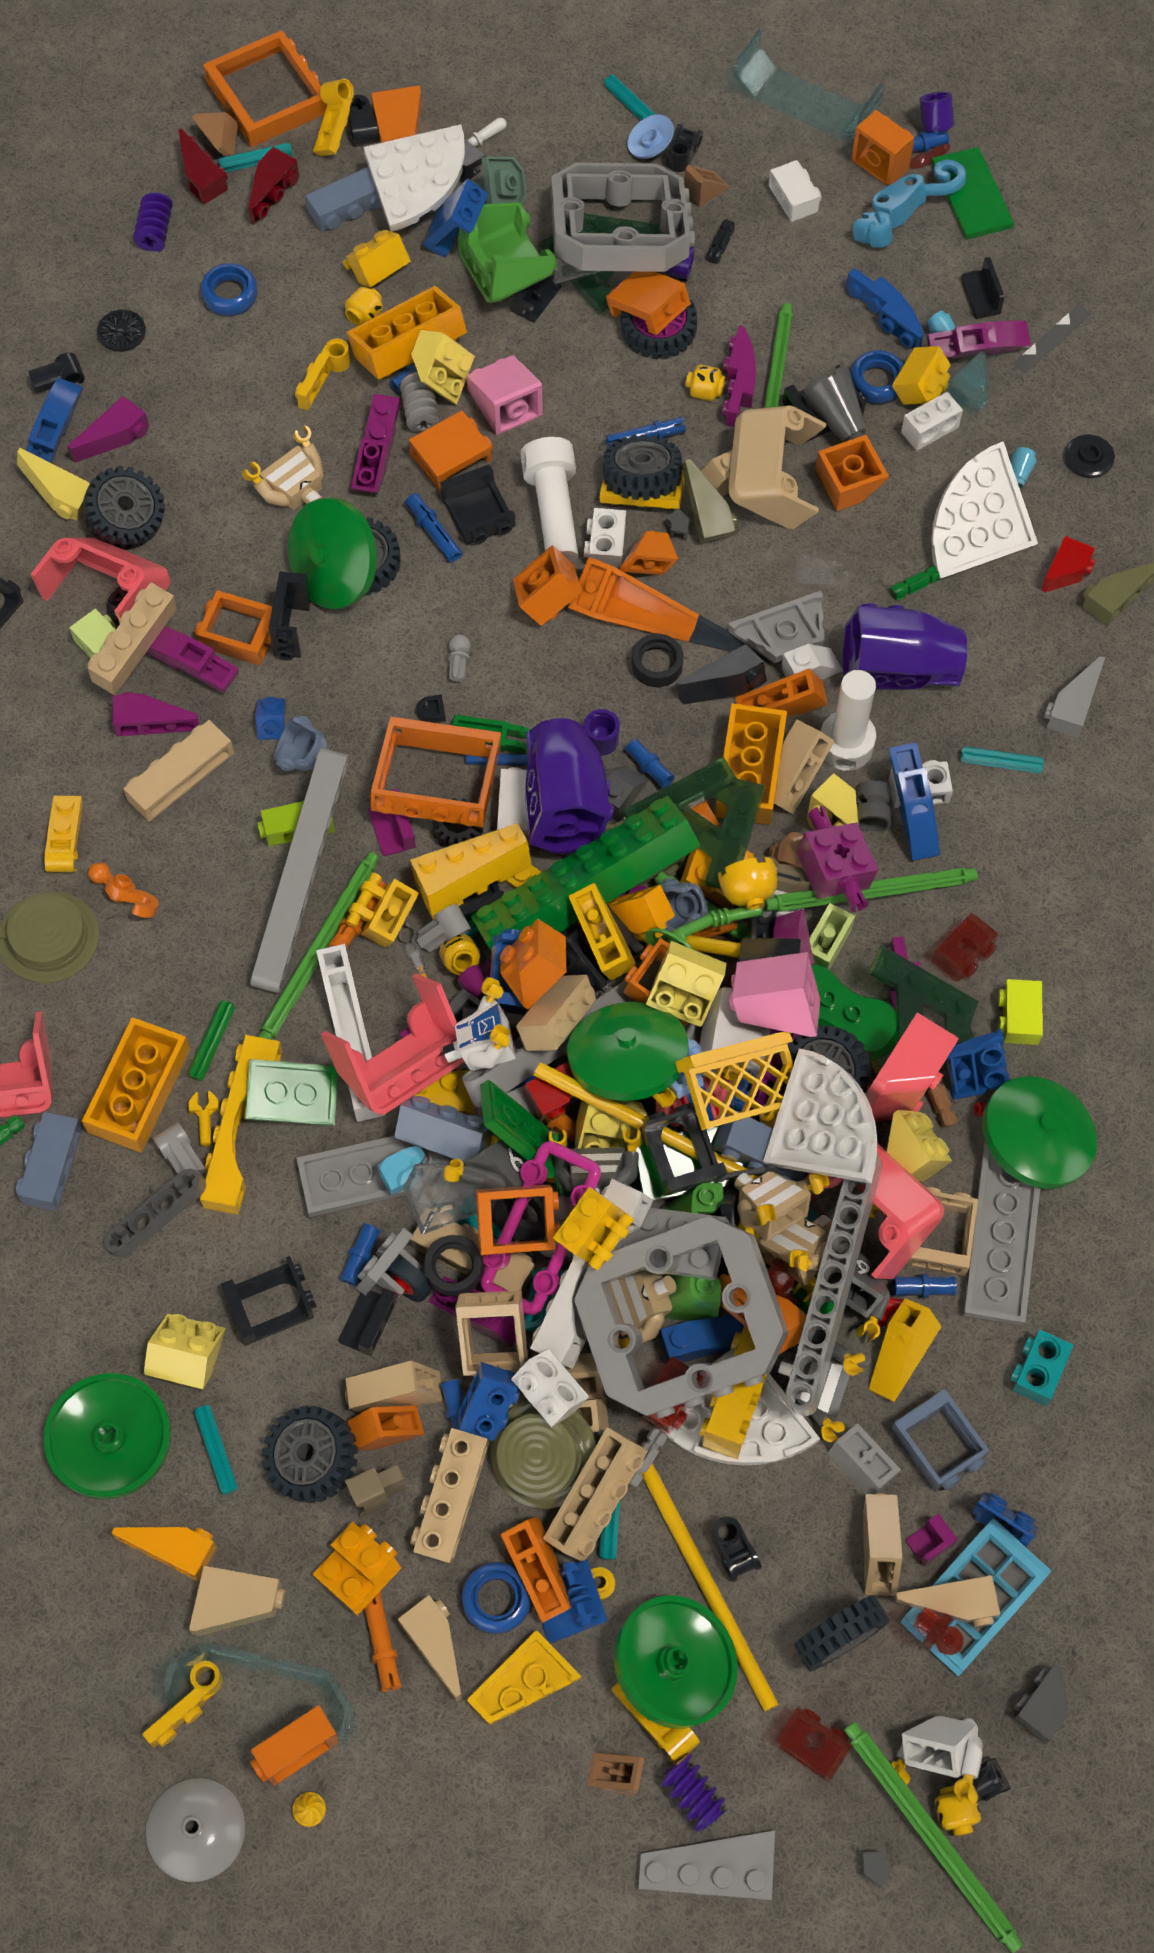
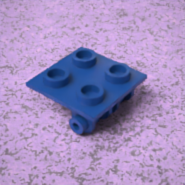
M992 1492L988 1496L983 1493L971 1512L976 1516L975 1519L986 1526L996 1515L999 1516L997 1521L1000 1523L1002 1519L1007 1522L1004 1527L1006 1530L1011 1524L1012 1528L1009 1532L1027 1547L1031 1539L1035 1538L1038 1527L1033 1525L1035 1520L1021 1510L1016 1514L1006 1507L1008 1502L999 1495Z
M588 1559L576 1564L574 1561L563 1565V1569L560 1570L571 1609L543 1622L550 1644L608 1621Z

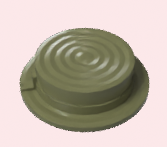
M58 891L40 892L21 900L7 913L0 926V954L4 963L17 976L35 983H54L74 976L90 962L99 941V926L89 906L71 894Z
M529 1400L523 1401L507 1411L508 1421L503 1431L499 1430L495 1440H491L490 1458L493 1472L500 1486L517 1502L536 1509L557 1508L562 1506L596 1447V1440L590 1425L577 1410L571 1416L551 1428Z

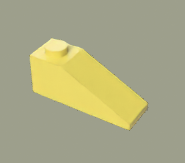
M19 448L17 452V466L44 500L62 518H71L77 521L83 511V500L90 483Z

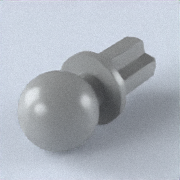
M455 635L449 642V649L451 651L448 655V661L450 662L449 678L457 683L465 679L466 664L470 661V656L467 653L470 651L471 643L465 635Z

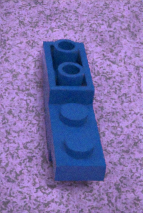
M856 268L849 272L846 284L848 293L853 298H859L865 302L872 312L880 313L878 324H880L882 330L888 334L892 333L906 348L914 349L915 347H921L924 334L920 322L902 294L882 276L874 282Z
M57 378L30 433L26 451L52 464L62 436L66 434L83 391L82 386Z
M917 742L891 747L888 749V754L899 796V811L911 861L939 856V840L933 800L926 767L923 768Z

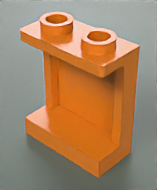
M634 271L606 296L612 316L618 317L622 311L642 318L646 321L648 331L654 335L661 332L691 304L685 283L655 271Z
M463 410L409 439L411 456L438 490L441 489L440 482L447 480L449 476L482 458L487 463L492 461L491 450H493V445L487 436H482L474 419L468 418Z

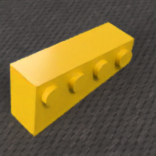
M518 823L410 859L415 884L432 920L436 919L434 916L443 909L456 903L460 906L464 904L463 899L475 892L480 895L488 890L487 887L495 881L503 882L532 865L528 842Z
M745 1326L742 1333L736 1331L730 1347L731 1350L735 1351L733 1357L756 1349L750 1331ZM768 1374L762 1375L764 1381L756 1385L745 1387L743 1382L732 1386L733 1393L716 1398L715 1393L713 1394L710 1406L714 1408L710 1419L705 1417L699 1433L700 1436L704 1437L702 1447L738 1459Z

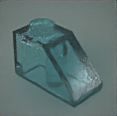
M981 351L948 383L947 392L969 414L976 408L982 409L989 399L987 394L990 382L986 353Z

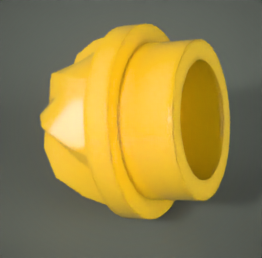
M313 1792L301 1794L293 1805L295 1820L305 1827L316 1826L323 1820L326 1813L324 1800L320 1795Z

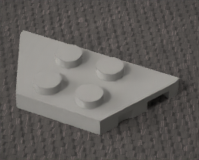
M818 591L730 622L727 630L730 634L774 663L782 661L784 653L806 644L823 646L824 628L822 624L824 618L821 603L823 598L822 592Z

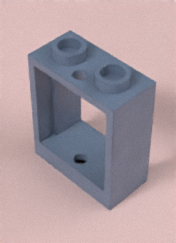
M945 1389L894 1422L891 1428L934 1491L941 1487L945 1491L949 1490L961 1481L959 1478L960 1474L966 1470H969L972 1474L986 1464L984 1458L989 1453V1449ZM943 1411L973 1454L939 1477L908 1433Z

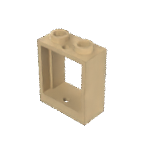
M926 1187L942 1202L944 1210L966 1214L961 1254L919 1247L905 1266L966 1276L970 1266L978 1199L971 1198L966 1193L957 1192L952 1195L941 1193V1190L937 1188Z
M501 1291L459 1294L456 1314L463 1376H475L481 1362L517 1373L528 1361L522 1292ZM514 1316L517 1352L474 1354L470 1318Z

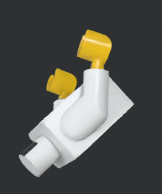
M491 977L486 978L482 984V993L487 996H483L477 1011L455 1025L457 1041L443 1046L444 1055L449 1063L463 1058L468 1068L475 1071L482 1068L491 1069L496 1064L516 1059L509 1021L495 1000L502 997L503 989L499 981Z
M935 1716L902 1733L903 1742L896 1755L899 1759L890 1764L906 1785L910 1782V1775L905 1769L907 1765L956 1778L962 1775L964 1776L963 1779L958 1780L954 1785V1792L959 1802H962V1797L965 1793H968L971 1805L977 1802L978 1794L973 1785V1779L978 1778L983 1744L982 1740L978 1737L977 1724L972 1719L958 1720L945 1716Z

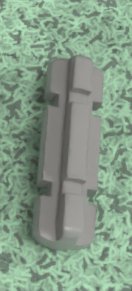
M656 1427L650 1430L647 1435V1442L643 1441L641 1445L648 1452L644 1457L641 1468L636 1471L629 1483L632 1486L636 1487L639 1485L643 1478L642 1473L647 1472L659 1453L658 1447H662L668 1438L666 1433Z

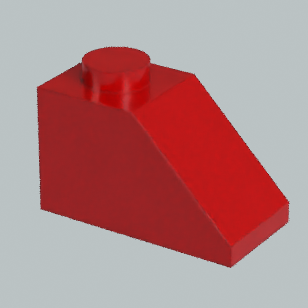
M1065 536L1045 577L1041 591L1047 593L1081 582L1085 573L1090 575L1096 563V560L1092 558L1095 547Z
M569 1061L555 1068V1070L575 1079L570 1070ZM538 1077L526 1083L523 1088V1092L539 1121L546 1118L549 1121H553L566 1113L564 1109L570 1101L571 1094Z

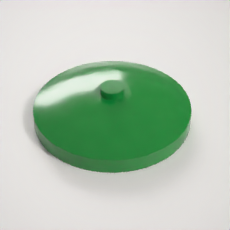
M339 498L313 500L306 504L296 515L288 539V557L292 573L307 574L311 601L321 607L338 609L356 604L371 587L377 564L374 536L365 517L351 503Z
M623 1002L605 1006L586 1016L573 1030L569 1038L567 1053L572 1075L582 1087L606 1099L631 1101L656 1095L675 1083L682 1075V1073H678L675 1061L689 1056V1044L684 1026L671 1013L660 1011L646 1005V1003Z
M1017 1077L1001 1085L986 1103L982 1117L985 1142L998 1164L1017 1180L1037 1188L1057 1189L1077 1181L1092 1165L1097 1152V1134L1093 1120L1083 1103L1062 1085L1041 1077Z
M120 1373L96 1374L73 1384L53 1405L44 1429L46 1458L59 1480L77 1494L100 1500L121 1498L138 1491L148 1484L163 1466L171 1444V1423L168 1412L160 1397L143 1381Z
M677 1595L656 1597L634 1609L626 1617L617 1633L614 1646V1667L618 1682L632 1706L647 1719L668 1728H692L711 1720L728 1704L737 1682V1655L727 1629L719 1618L704 1605Z

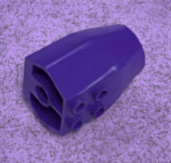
M872 603L862 604L856 608L845 624L842 651L843 675L845 676L853 670L865 671L874 678L876 689L908 690L935 685L960 686L967 661L966 633L963 629L935 616L917 610L904 609L900 605L883 608L877 607L876 604Z
M554 718L538 723L530 731L526 732L528 765L525 783V805L529 844L552 853L566 854L576 852L579 847L601 837L606 831L608 821H611L613 818V805L609 804L608 800L610 780H606L603 760L580 723L566 718Z

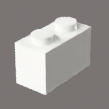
M798 160L770 170L769 187L791 222L818 212L819 202L821 201L820 191L817 187L813 186L807 170L801 167Z

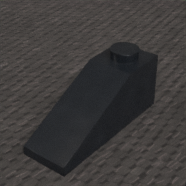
M745 644L680 679L676 683L680 701L683 704H690L745 694L767 682L764 661Z

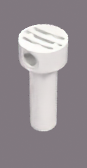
M561 437L539 438L524 445L520 451L524 480L528 484L536 486L545 551L554 545L573 563L578 559V550L567 483L576 474L573 445L569 440Z
M853 670L843 677L836 713L831 714L823 722L821 728L822 733L835 740L824 761L833 768L843 771L856 770L864 766L871 759L876 741L875 727L869 719L876 683L869 673L862 670Z

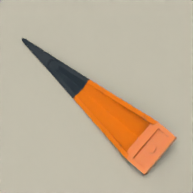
M588 557L579 580L582 592L569 605V609L597 620L654 634H665L674 639L727 652H732V650L745 645L744 642L730 634L723 627L616 567ZM748 646L762 660L772 662L771 660H769L768 658H766L765 656H763L762 654Z

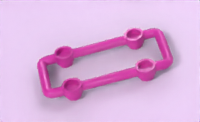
M545 1142L538 1148L534 1159L523 1164L520 1172L521 1178L524 1181L522 1186L541 1185L545 1182L548 1176L545 1163L549 1154H553L589 1172L584 1185H579L572 1191L571 1202L575 1207L589 1187L594 1190L596 1189L600 1180L601 1169L595 1161L556 1142ZM530 1197L516 1198L496 1244L511 1242ZM559 1242L547 1269L538 1272L534 1277L533 1286L536 1294L533 1301L529 1302L522 1298L525 1314H537L544 1307L548 1296L558 1292L560 1287L558 1273L568 1252V1249ZM510 1253L483 1255L486 1268L481 1278V1286L485 1292L508 1291L494 1284L493 1280L497 1271L506 1268L510 1263Z

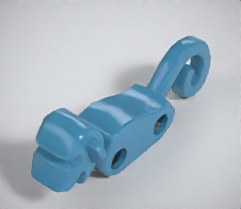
M942 160L933 168L934 178L940 183L925 184L922 175L910 174L879 191L872 199L873 212L863 213L862 218L855 221L853 225L854 239L864 244H870L874 248L888 246L893 241L892 229L903 225L916 208L926 202V196L949 195L964 186L966 182L965 168L954 160ZM949 172L954 173L956 178L951 180ZM912 180L913 185H906L905 183ZM883 197L884 203H880L877 200Z

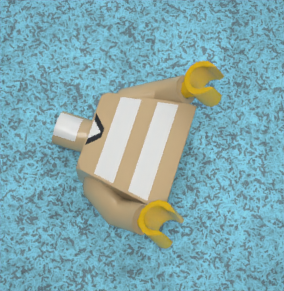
M306 425L303 426V430L306 433L305 438H301L297 430L293 433L294 440L302 443V448L297 445L262 472L256 462L249 464L254 475H251L247 469L242 471V477L247 481H253L255 489L269 504L282 507L288 506L295 510L304 502L308 504L313 500L323 498L318 493L322 490L321 480L324 477L322 461L314 443L309 442L311 430Z
M767 1172L755 1180L746 1173L741 1174L734 1184V1187L740 1191L737 1211L741 1224L744 1227H753L765 1241L770 1240L807 1217L811 1194H820L824 1187L830 1185L828 1176L812 1173L809 1179L797 1182L785 1179L774 1172Z
M821 1215L813 1223L803 1218L768 1241H765L753 1227H744L741 1221L738 1228L755 1235L760 1251L766 1255L764 1259L766 1264L805 1286L820 1269L828 1239L827 1234L830 1232L832 1221L826 1215Z
M642 1270L609 1282L608 1284L622 1324L636 1326L642 1334V1344L655 1338L665 1321L664 1317L672 1311V1304L668 1295L676 1291V1283L670 1276L662 1278L661 1274ZM622 1331L620 1333L621 1337H627L622 1340L618 1338V1342L622 1348H626L630 1343V1336L627 1332Z

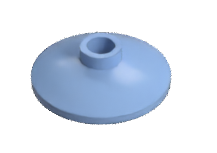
M652 115L641 120L632 129L628 138V149L631 154L637 158L646 159L661 153L672 140L674 134L673 123L664 115Z

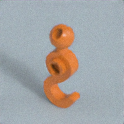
M103 862L92 864L89 867L88 876L90 880L96 884L104 883L106 885L105 891L111 900L135 903L131 912L136 916L144 918L155 916L159 906L158 900L148 892L135 889L136 887L130 877L124 874L112 876L110 868Z

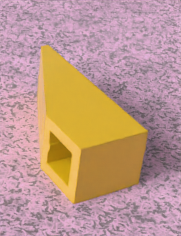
M904 1298L888 1324L868 1390L892 1402L896 1401L942 1327L930 1308Z

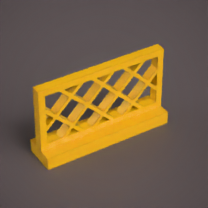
M790 1032L775 1033L694 1054L675 1061L678 1073H685L701 1130L780 1109L783 1096L778 1094L783 1082L788 1084L794 1065L787 1045L793 1042ZM780 1053L783 1063L781 1071L769 1064L773 1054ZM749 1060L760 1066L756 1078L745 1071ZM724 1067H728L736 1073L732 1084L720 1078ZM766 1071L777 1078L773 1089L762 1083ZM702 1073L711 1079L707 1091L699 1087L696 1074ZM741 1078L753 1084L748 1096L737 1089ZM717 1084L728 1091L724 1102L712 1096ZM758 1089L769 1095L764 1107L754 1101ZM734 1095L745 1102L741 1113L729 1107ZM709 1102L720 1109L716 1120L709 1121L706 1111Z

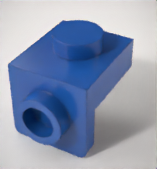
M266 697L264 699H257L255 717L259 740L280 739L285 729V698Z

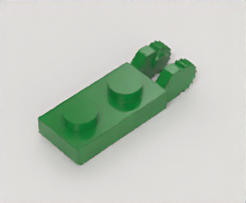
M454 715L452 726L500 732V751L506 750L522 754L527 752V744L523 741L507 739L508 735L526 738V732L530 731L526 726L509 724L506 721Z

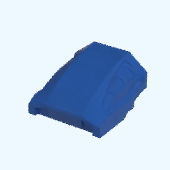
M1001 1028L996 1032L972 1038L953 1047L947 1057V1065L954 1100L984 1094L989 1089H998L1010 1080L1004 1056V1035Z

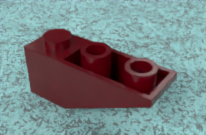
M180 128L178 132L188 188L205 205L228 190L226 181L228 176L221 166L218 167L213 162L210 154L198 146L195 138L192 135L188 136Z
M272 147L257 163L248 207L250 222L253 225L259 219H264L274 202H280L284 191L289 186H294L299 179L297 160L275 147Z

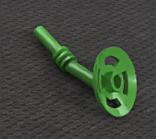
M747 907L728 910L723 908L722 911L717 909L716 913L712 910L708 915L671 932L660 928H650L645 934V939L648 945L651 944L652 946H655L658 940L662 938L669 944L673 941L693 949L687 942V936L709 926L716 928L718 925L720 927L724 926V924L730 925L732 921L761 916L762 909L748 910ZM659 932L662 934V936L656 937L655 933Z

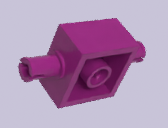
M820 806L819 809L816 807L808 813L815 831L805 832L796 850L817 899L844 894L851 912L862 911L868 906V901L865 899L862 890L870 888L879 870L857 822L834 827L830 822L825 807Z

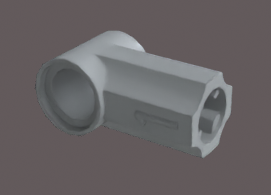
M453 904L438 912L434 916L436 919L418 931L417 942L421 948L432 952L440 948L443 942L450 941L458 934L463 935L470 931L471 928L458 904Z
M179 1122L152 1137L157 1148H160L164 1155V1159L169 1160L177 1175L185 1169H194L200 1175L206 1172L204 1165L192 1149V1144Z

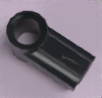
M72 352L62 353L56 357L54 363L28 371L36 393L51 389L57 378L74 384L78 382L82 384L85 380L76 354Z

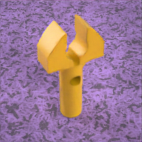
M208 1091L209 1103L205 1110L199 1105L198 1092L188 1102L189 1113H195L199 1117L200 1145L203 1147H208L212 1144L211 1116L214 1112L220 1111L219 1101L210 1091Z

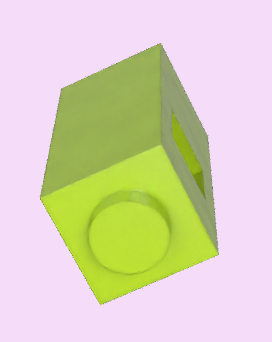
M304 801L261 810L263 821L257 822L261 839L267 838L269 847L292 842ZM333 818L328 833L335 832Z

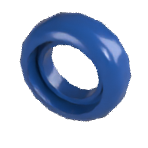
M233 263L220 264L211 268L204 275L201 283L202 299L208 309L224 316L239 315L247 311L255 303L258 294L256 279L251 271L242 265ZM227 280L238 281L244 287L243 292L233 299L221 298L214 291L221 282Z
M872 350L864 353L854 361L850 370L854 387L864 395L866 402L873 404L891 402L898 397L892 384L904 364L893 353L883 350ZM881 367L891 373L893 381L887 386L875 387L867 383L863 375L870 368Z
M501 1562L484 1564L474 1570L465 1581L461 1595L463 1611L470 1623L482 1632L495 1635L510 1632L521 1625L529 1613L532 1601L518 1570L510 1564ZM489 1581H505L515 1592L514 1606L502 1616L488 1615L482 1611L478 1604L479 1591Z

